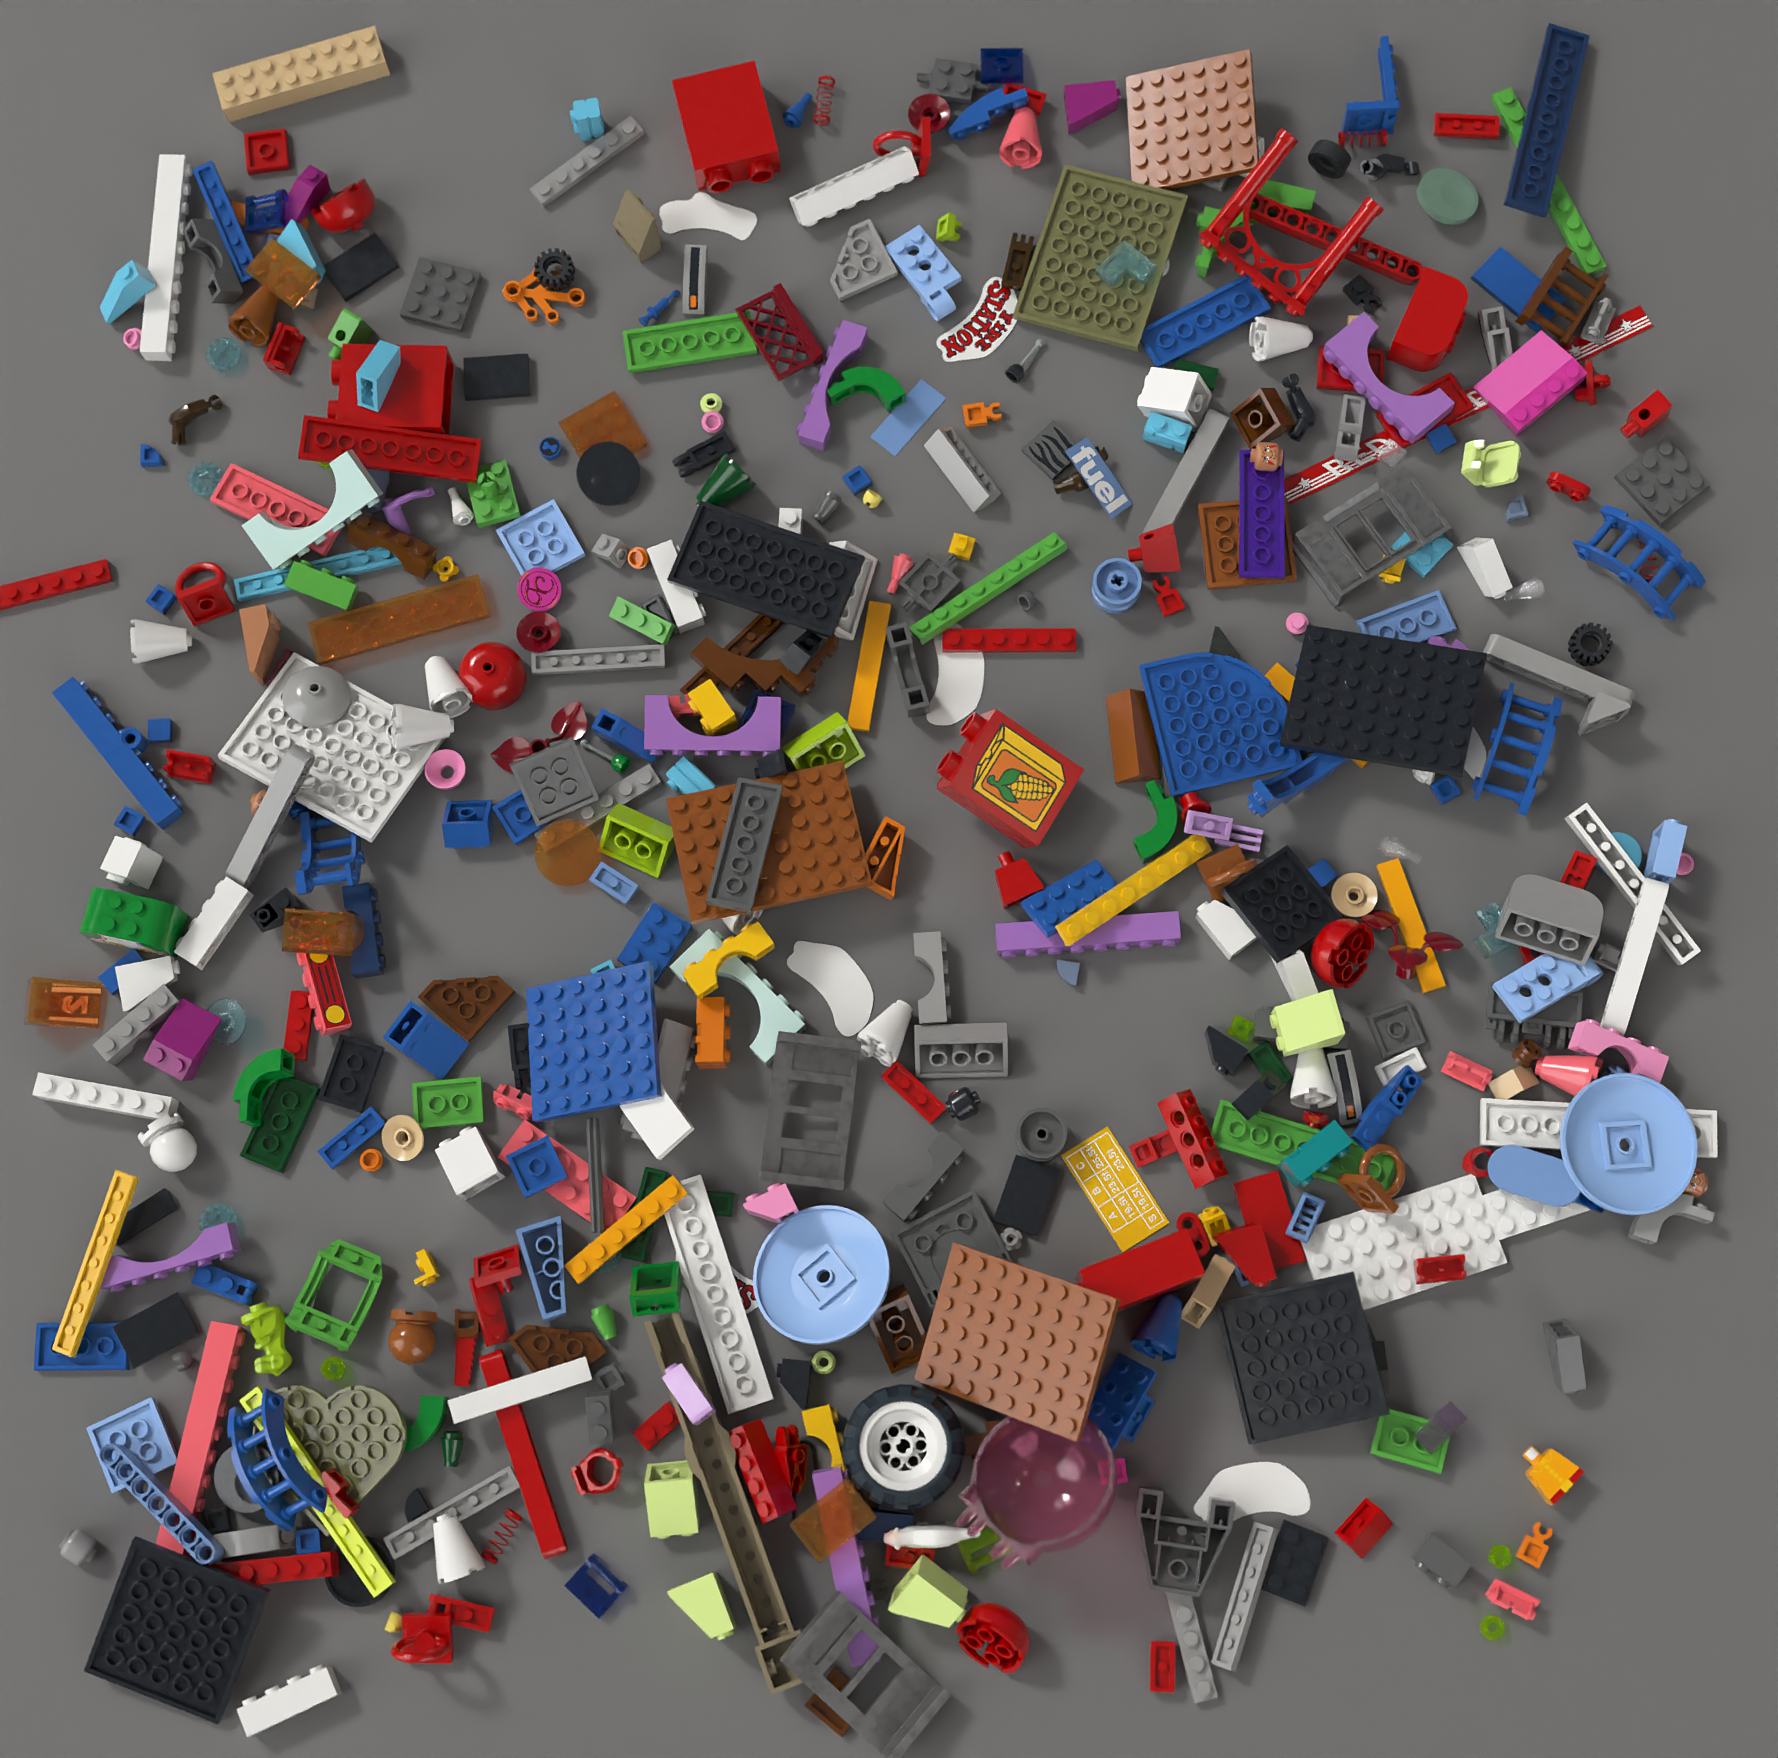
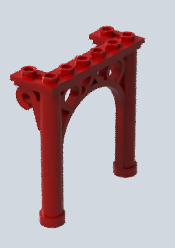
M1281 128L1276 134L1277 138L1208 228L1204 232L1201 231L1198 237L1201 238L1199 242L1208 250L1212 247L1218 252L1216 256L1226 264L1228 261L1234 264L1233 270L1242 277L1247 275L1253 279L1250 282L1260 291L1262 288L1268 291V297L1276 304L1282 302L1287 306L1284 310L1291 316L1296 317L1298 315L1301 317L1305 313L1304 310L1307 304L1376 216L1379 217L1384 209L1367 196L1327 250L1319 258L1309 263L1287 264L1265 253L1251 233L1249 210L1257 193L1291 149L1298 143L1291 134ZM1243 211L1244 227L1234 226L1230 228ZM1239 231L1245 233L1247 244L1244 248L1237 249L1234 245H1231L1229 235L1232 232ZM1223 235H1224V242H1225V244H1223V243L1220 241V239L1223 237ZM1251 245L1254 249L1251 251L1254 256L1253 266L1236 253L1246 252ZM1260 257H1262L1267 262L1260 263ZM1274 266L1279 267L1274 274V283L1261 274L1259 270L1265 267L1271 269ZM1314 267L1301 284L1299 270ZM1293 270L1296 276L1295 286L1287 288L1281 284L1278 279L1280 272ZM1295 291L1292 297L1287 294Z

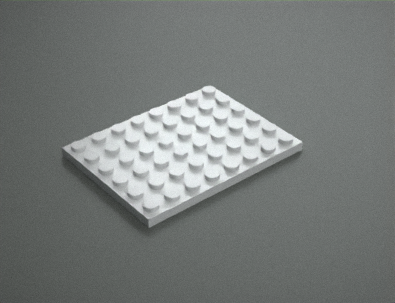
M294 652L219 752L218 757L220 760L270 786L285 754L292 745L297 744L313 754L315 761L295 801L372 843L424 770L429 756L438 750L445 738L400 749L393 747L391 727H393L391 713L393 706L348 681L351 700L346 713L338 721L320 728L306 727L296 723L285 711L282 700L283 689L290 677L296 672L307 667L319 665ZM313 688L311 691L315 692L318 688Z

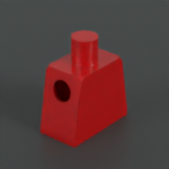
M1657 389L1629 413L1626 420L1627 424L1620 428L1621 433L1627 439L1635 433L1639 437L1644 436L1668 418L1673 405Z
M1173 524L1140 534V547L1128 549L1129 561L1137 562L1143 560L1145 572L1181 571Z
M1010 851L998 856L1002 867L995 870V878L1004 910L1021 903V901L1044 889L1043 884L1025 858L1014 861Z

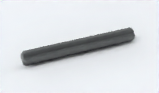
M593 1117L586 1120L592 1233H603L604 1209L600 1122L598 1118Z

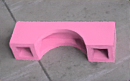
M1591 1019L1576 1023L1568 1049L1582 1055L1598 1056L1604 1049L1613 1048L1625 1057L1630 1074L1645 1076L1658 1083L1661 1082L1669 1056L1662 1054V1050L1652 1046H1643L1640 1040L1632 1037L1625 1038L1620 1035L1621 1032L1611 1028H1602L1599 1022Z

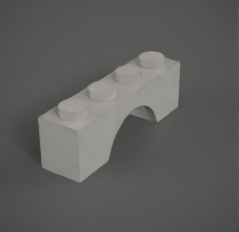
M941 931L913 933L915 960L927 965L935 979L930 993L918 1000L919 1024H947V1019H951V1005H946L945 996H950L949 982L944 983V974H948V963L942 957V951H947L946 938H941Z
M165 984L161 985L97 1040L93 1046L108 1063L116 1066L133 1051L134 1044L147 1030L169 1018L181 999L171 988Z

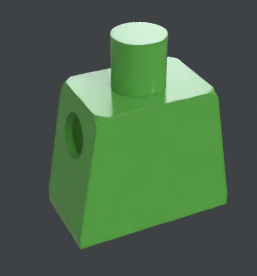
M344 308L328 336V340L334 344L328 356L332 359L341 360L342 344H365L374 330L363 319Z

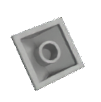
M1598 691L1587 706L1577 731L1578 735L1581 736L1620 721L1631 708L1630 704Z

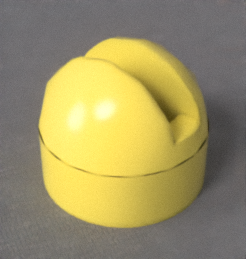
M870 489L866 491L863 497L864 505L870 503L869 508L877 507L882 500L880 495Z
M391 1611L385 1631L397 1633L402 1629V1616Z

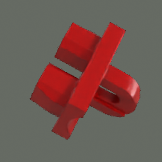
M1592 360L1585 361V366H1582L1587 372L1584 380L1587 386L1575 388V398L1577 402L1589 401L1590 406L1597 405L1596 389L1610 386L1611 378L1608 375H1595Z

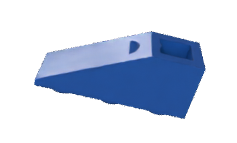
M601 709L591 727L594 735L654 764L658 755H650V751L644 750V731L623 718Z

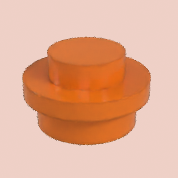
M634 547L628 553L627 559L633 568L642 569L647 566L649 555L643 547Z
M367 1149L360 1156V1165L368 1172L379 1170L383 1164V1156L376 1149Z

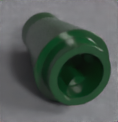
M444 1431L443 1437H441L444 1466H458L465 1440L463 1432Z

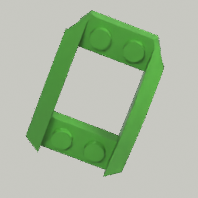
M340 1239L330 1243V1246L322 1251L319 1250L311 1272L284 1323L295 1332L299 1330L338 1347V1351L349 1350L383 1279L381 1257ZM330 1264L369 1279L364 1294L349 1324L311 1308Z

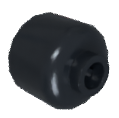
M963 1087L950 1093L945 1104L952 1118L963 1121L978 1113V1104L981 1103V1100L976 1090L971 1092L968 1087Z

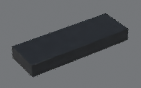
M166 1188L127 1212L116 1246L119 1247L178 1209Z

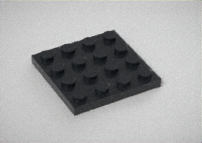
M1288 845L1220 891L1277 964L1314 939L1327 924L1344 917Z

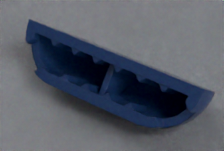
M855 1506V1509H851L853 1519L857 1518L860 1533H856L857 1540L884 1542V1535L895 1528L903 1529L913 1525L914 1514H903L901 1512ZM818 1507V1521L821 1528L823 1529L820 1511Z

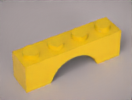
M758 921L755 924L752 922L741 929L742 933L736 937L733 935L722 942L723 946L717 950H709L704 954V959L698 963L692 962L684 969L685 972L682 975L699 1000L718 988V970L727 959L741 955L757 961L775 948L773 941Z
M830 1405L802 1411L807 1435L817 1437L827 1444L832 1456L831 1467L842 1465L843 1471H846L840 1448L843 1447V1437L841 1432L837 1433L835 1423H839L836 1408L831 1409ZM849 1480L850 1485H846L848 1495L856 1494L854 1483L852 1480Z

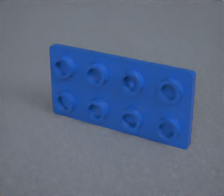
M1119 1353L1093 1397L1081 1441L1108 1456L1112 1455L1121 1437L1133 1443L1156 1402L1146 1393L1157 1373Z

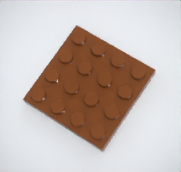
M1284 496V579L1239 578V500L1198 504L1197 509L1207 590L1296 582L1297 576L1286 496Z

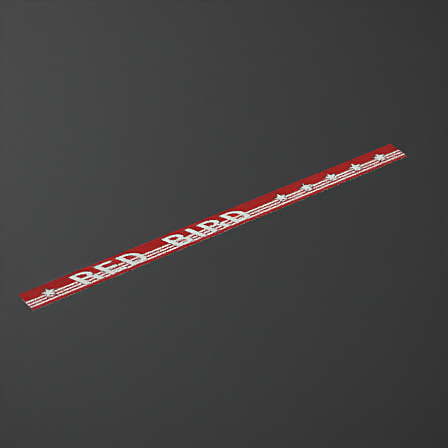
M1639 305L1611 320L1601 345L1580 338V334L1574 337L1568 346L1564 345L1562 348L1580 363L1653 327V325ZM1473 387L1464 392L1474 405V409L1446 424L1448 427L1489 407ZM1384 430L1359 443L1356 462L1334 459L1333 455L1284 479V495L1291 505L1399 451ZM1426 436L1423 437V438H1421V439H1419V440H1417L1415 443H1417V442H1419V441L1425 439Z

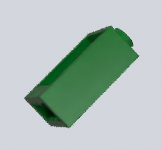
M679 1261L632 1267L629 1299L633 1317L680 1312L682 1275ZM671 1284V1287L639 1291L642 1287Z

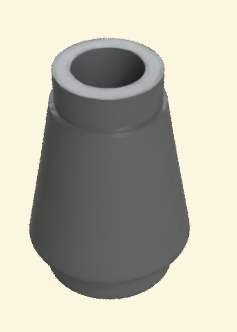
M826 489L825 493L821 494L812 517L823 524L840 506L841 498L834 492Z

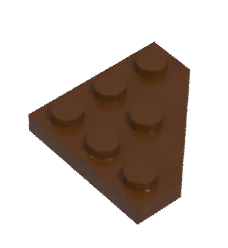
M499 976L456 978L455 980H433L418 998L469 1043L511 998L515 991Z
M526 1324L508 1338L532 1373L582 1357H586L588 1366H590L607 1353V1350L595 1334L590 1332Z

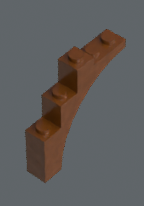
M835 635L832 639L826 638L828 640L827 644L807 668L798 675L789 671L780 662L781 659L760 660L736 655L718 646L708 637H705L691 652V658L729 693L734 689L738 691L745 684L746 681L744 679L746 678L761 693L766 695L769 691L773 693L781 684L779 682L781 680L800 698L804 693L808 695L816 686L814 684L816 676L812 672L817 673L824 665L822 661L827 656L831 658L839 649L837 646L839 638Z

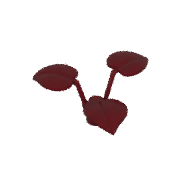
M581 702L568 704L554 715L551 729L560 736L551 739L546 738L545 741L535 739L531 744L522 737L509 738L491 753L492 759L502 769L513 773L509 764L550 747V743L560 741L564 737L566 739L572 737L574 741L582 738L588 729V719L583 704Z
M1372 910L1370 913L1358 917L1371 928L1380 930L1392 929L1395 945L1389 947L1388 953L1397 964L1396 976L1402 979H1412L1416 966L1427 961L1428 955L1424 952L1426 948L1431 947L1435 951H1451L1464 946L1460 940L1447 933L1430 932L1424 935L1423 940L1425 943L1421 949L1399 945L1397 927L1395 925L1400 923V919L1395 914L1385 910Z

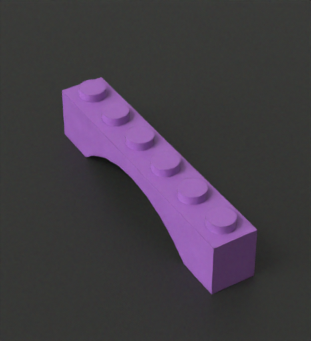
M845 320L842 321L840 327H836L833 337L835 339L834 344L829 346L826 354L828 360L826 365L822 364L819 377L821 378L819 383H815L811 393V396H813L812 401L806 404L804 410L805 419L799 423L796 431L800 444L822 451L825 450L831 435V424L826 411L827 390L840 371L851 361L861 356L868 338L867 327Z
M226 1222L204 1229L199 1238L190 1247L178 1255L163 1261L152 1263L139 1262L127 1256H112L102 1281L101 1289L110 1290L111 1293L124 1290L125 1285H142L146 1283V1279L154 1277V1280L166 1278L169 1272H186L190 1270V1266L198 1264V1267L210 1265L212 1260L220 1258V1260L233 1258L234 1253L241 1251L236 1224Z

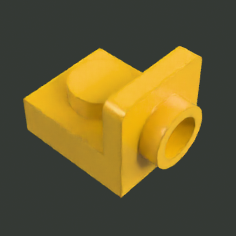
M1406 558L1380 573L1378 576L1382 577L1381 581L1394 584L1395 581L1400 582Z
M1213 1206L1204 1209L1203 1213L1198 1214L1212 1247L1216 1246L1217 1244L1212 1239L1211 1234L1230 1229L1225 1213L1219 1206Z
M422 1249L416 1252L418 1257L416 1264L421 1272L425 1271L426 1274L413 1281L415 1285L427 1287L435 1283V1278L441 1274L429 1250Z

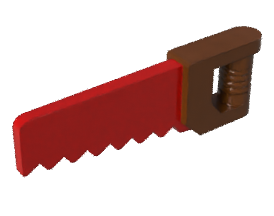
M455 1309L454 1383L456 1386H471L469 1381L472 1379L470 1374L473 1372L471 1367L474 1365L472 1360L475 1358L473 1355L476 1351L474 1346L477 1344L475 1339L478 1338L480 1333L477 1311L461 1312L460 1309ZM460 1321H474V1325L470 1328H460Z

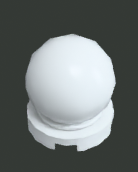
M178 1112L172 1118L169 1114L158 1118L148 1125L149 1131L145 1134L140 1132L138 1135V1139L144 1147L150 1146L149 1153L152 1161L160 1169L169 1172L186 1169L197 1155L196 1141L186 1129L180 1128L184 1121Z

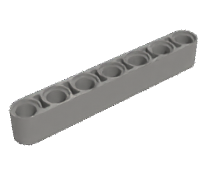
M1211 408L1209 409L1145 526L1143 533L1169 524L1174 525L1222 437L1230 417Z
M1491 634L1489 636L1483 653H1487V661L1588 703L1591 702L1598 691L1625 701L1630 706L1635 697V692L1629 688L1498 634Z
M297 744L292 745L285 754L226 871V877L245 889L255 879L315 761L313 754Z

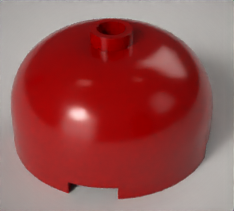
M362 178L357 184L355 182L329 197L322 205L313 208L310 212L319 226L327 232L338 234L350 229L355 232L364 226L363 221L372 214L375 207V196L366 179Z
M486 642L473 647L463 657L459 666L458 676L472 694L471 703L486 710L496 711L513 705L519 699L527 684V671L522 659L515 650L502 643ZM491 665V670H488L487 666Z
M1338 919L1327 924L1319 932L1312 946L1311 963L1315 974L1323 982L1337 989L1342 987L1348 989L1357 983L1369 966L1364 963L1369 955V951L1374 950V934L1370 927L1352 919ZM1348 962L1360 966L1357 972L1353 975V965Z
M985 1602L973 1606L965 1613L956 1628V1633L959 1634L961 1639L959 1645L970 1658L986 1668L988 1663L1001 1668L1002 1673H1011L1018 1670L1029 1650L1030 1636L1026 1624L1013 1610L998 1603ZM988 1642L982 1654L983 1657H981L975 1649H981L983 1644Z

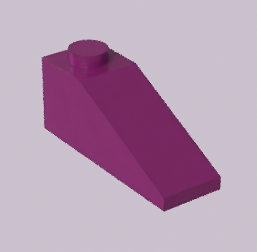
M309 165L295 180L274 219V223L283 229L286 228L291 219L300 224L310 214V211L331 191L327 174Z

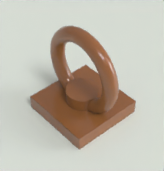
M1236 844L1196 862V865L1212 900L1221 902L1226 900L1220 893L1222 888L1255 868L1257 861L1255 859L1246 861L1239 844Z
M1377 1144L1369 1148L1363 1155L1359 1166V1174L1341 1173L1336 1181L1362 1210L1394 1214L1399 1206L1393 1201L1392 1197L1400 1191L1404 1183L1405 1164L1402 1156L1394 1147L1388 1144ZM1380 1153L1389 1155L1396 1167L1395 1180L1387 1190H1384L1377 1180L1368 1175L1371 1160Z

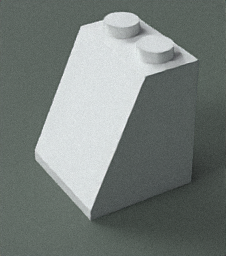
M1151 367L1149 375L1145 378L1142 394L1138 397L1137 406L1146 417H1149L1150 413L1154 412L1193 425L1191 432L1197 433L1204 419L1212 394L1199 373Z
M476 1126L463 1129L459 1132L460 1136L453 1140L448 1138L439 1144V1148L435 1150L456 1195L465 1201L505 1178L482 1133Z

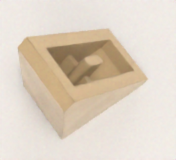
M1519 1066L1495 1078L1487 1085L1495 1099H1509L1538 1085L1539 1081L1531 1067L1524 1068Z

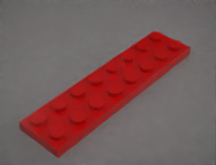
M304 415L298 459L330 463L344 452L352 449L367 469L476 483L481 439Z

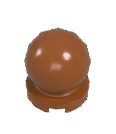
M391 1310L390 1320H396L397 1324L391 1330L388 1342L390 1352L396 1360L413 1365L425 1361L432 1354L436 1342L435 1333L430 1325L437 1323L438 1313L417 1311V1315H412V1312H406V1310Z

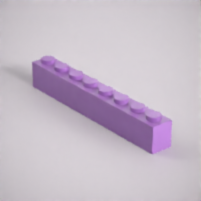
M1179 911L1115 915L1070 946L1065 945L1058 932L1047 938L1033 921L995 924L997 955H1002V958L1016 957V954L1025 953V956L1031 957L1039 955V952H1048V955H1058L1062 953L1061 951L1071 950V953H1082L1084 949L1102 952L1106 951L1109 947H1116L1117 950L1130 949V946L1138 945L1139 948L1146 949L1152 948L1153 944H1162V947H1172L1179 943L1181 939Z
M842 1465L814 1470L812 1477L836 1591H841L846 1595L848 1600L880 1629L877 1614L873 1615L871 1607L875 1605L872 1590L868 1591L866 1583L870 1581L867 1566L863 1567L861 1557H865L862 1542L858 1543L856 1533H860L857 1518L853 1519L851 1509H855L852 1494L848 1495L846 1485H850L847 1470L843 1471ZM862 1630L847 1645L852 1667L862 1666L878 1647Z

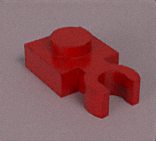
M1164 576L1163 581L1165 585L1159 586L1157 581L1154 580L1153 589L1160 593L1156 595L1155 600L1163 617L1166 618L1183 611L1185 606L1177 588L1170 590V579Z

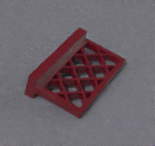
M781 283L773 286L772 291L735 309L736 314L778 382L812 364L816 366L823 362L824 352ZM772 298L775 303L774 311L762 308L763 302ZM749 309L757 311L755 320L746 318L743 312ZM760 312L772 315L770 324L758 321ZM775 316L786 321L784 328L772 325ZM756 326L768 329L766 337L755 334ZM771 330L783 333L780 342L768 339ZM785 334L795 336L797 339L795 346L783 343ZM767 343L779 346L776 355L766 352ZM782 347L794 350L791 359L779 356ZM796 351L805 353L808 360L804 362L795 361ZM777 361L788 363V370L779 373L776 368Z

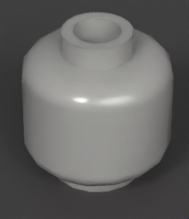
M80 1529L74 1532L70 1530L59 1545L62 1548L60 1554L75 1565H81L84 1560L89 1563L97 1551L93 1548L96 1540Z

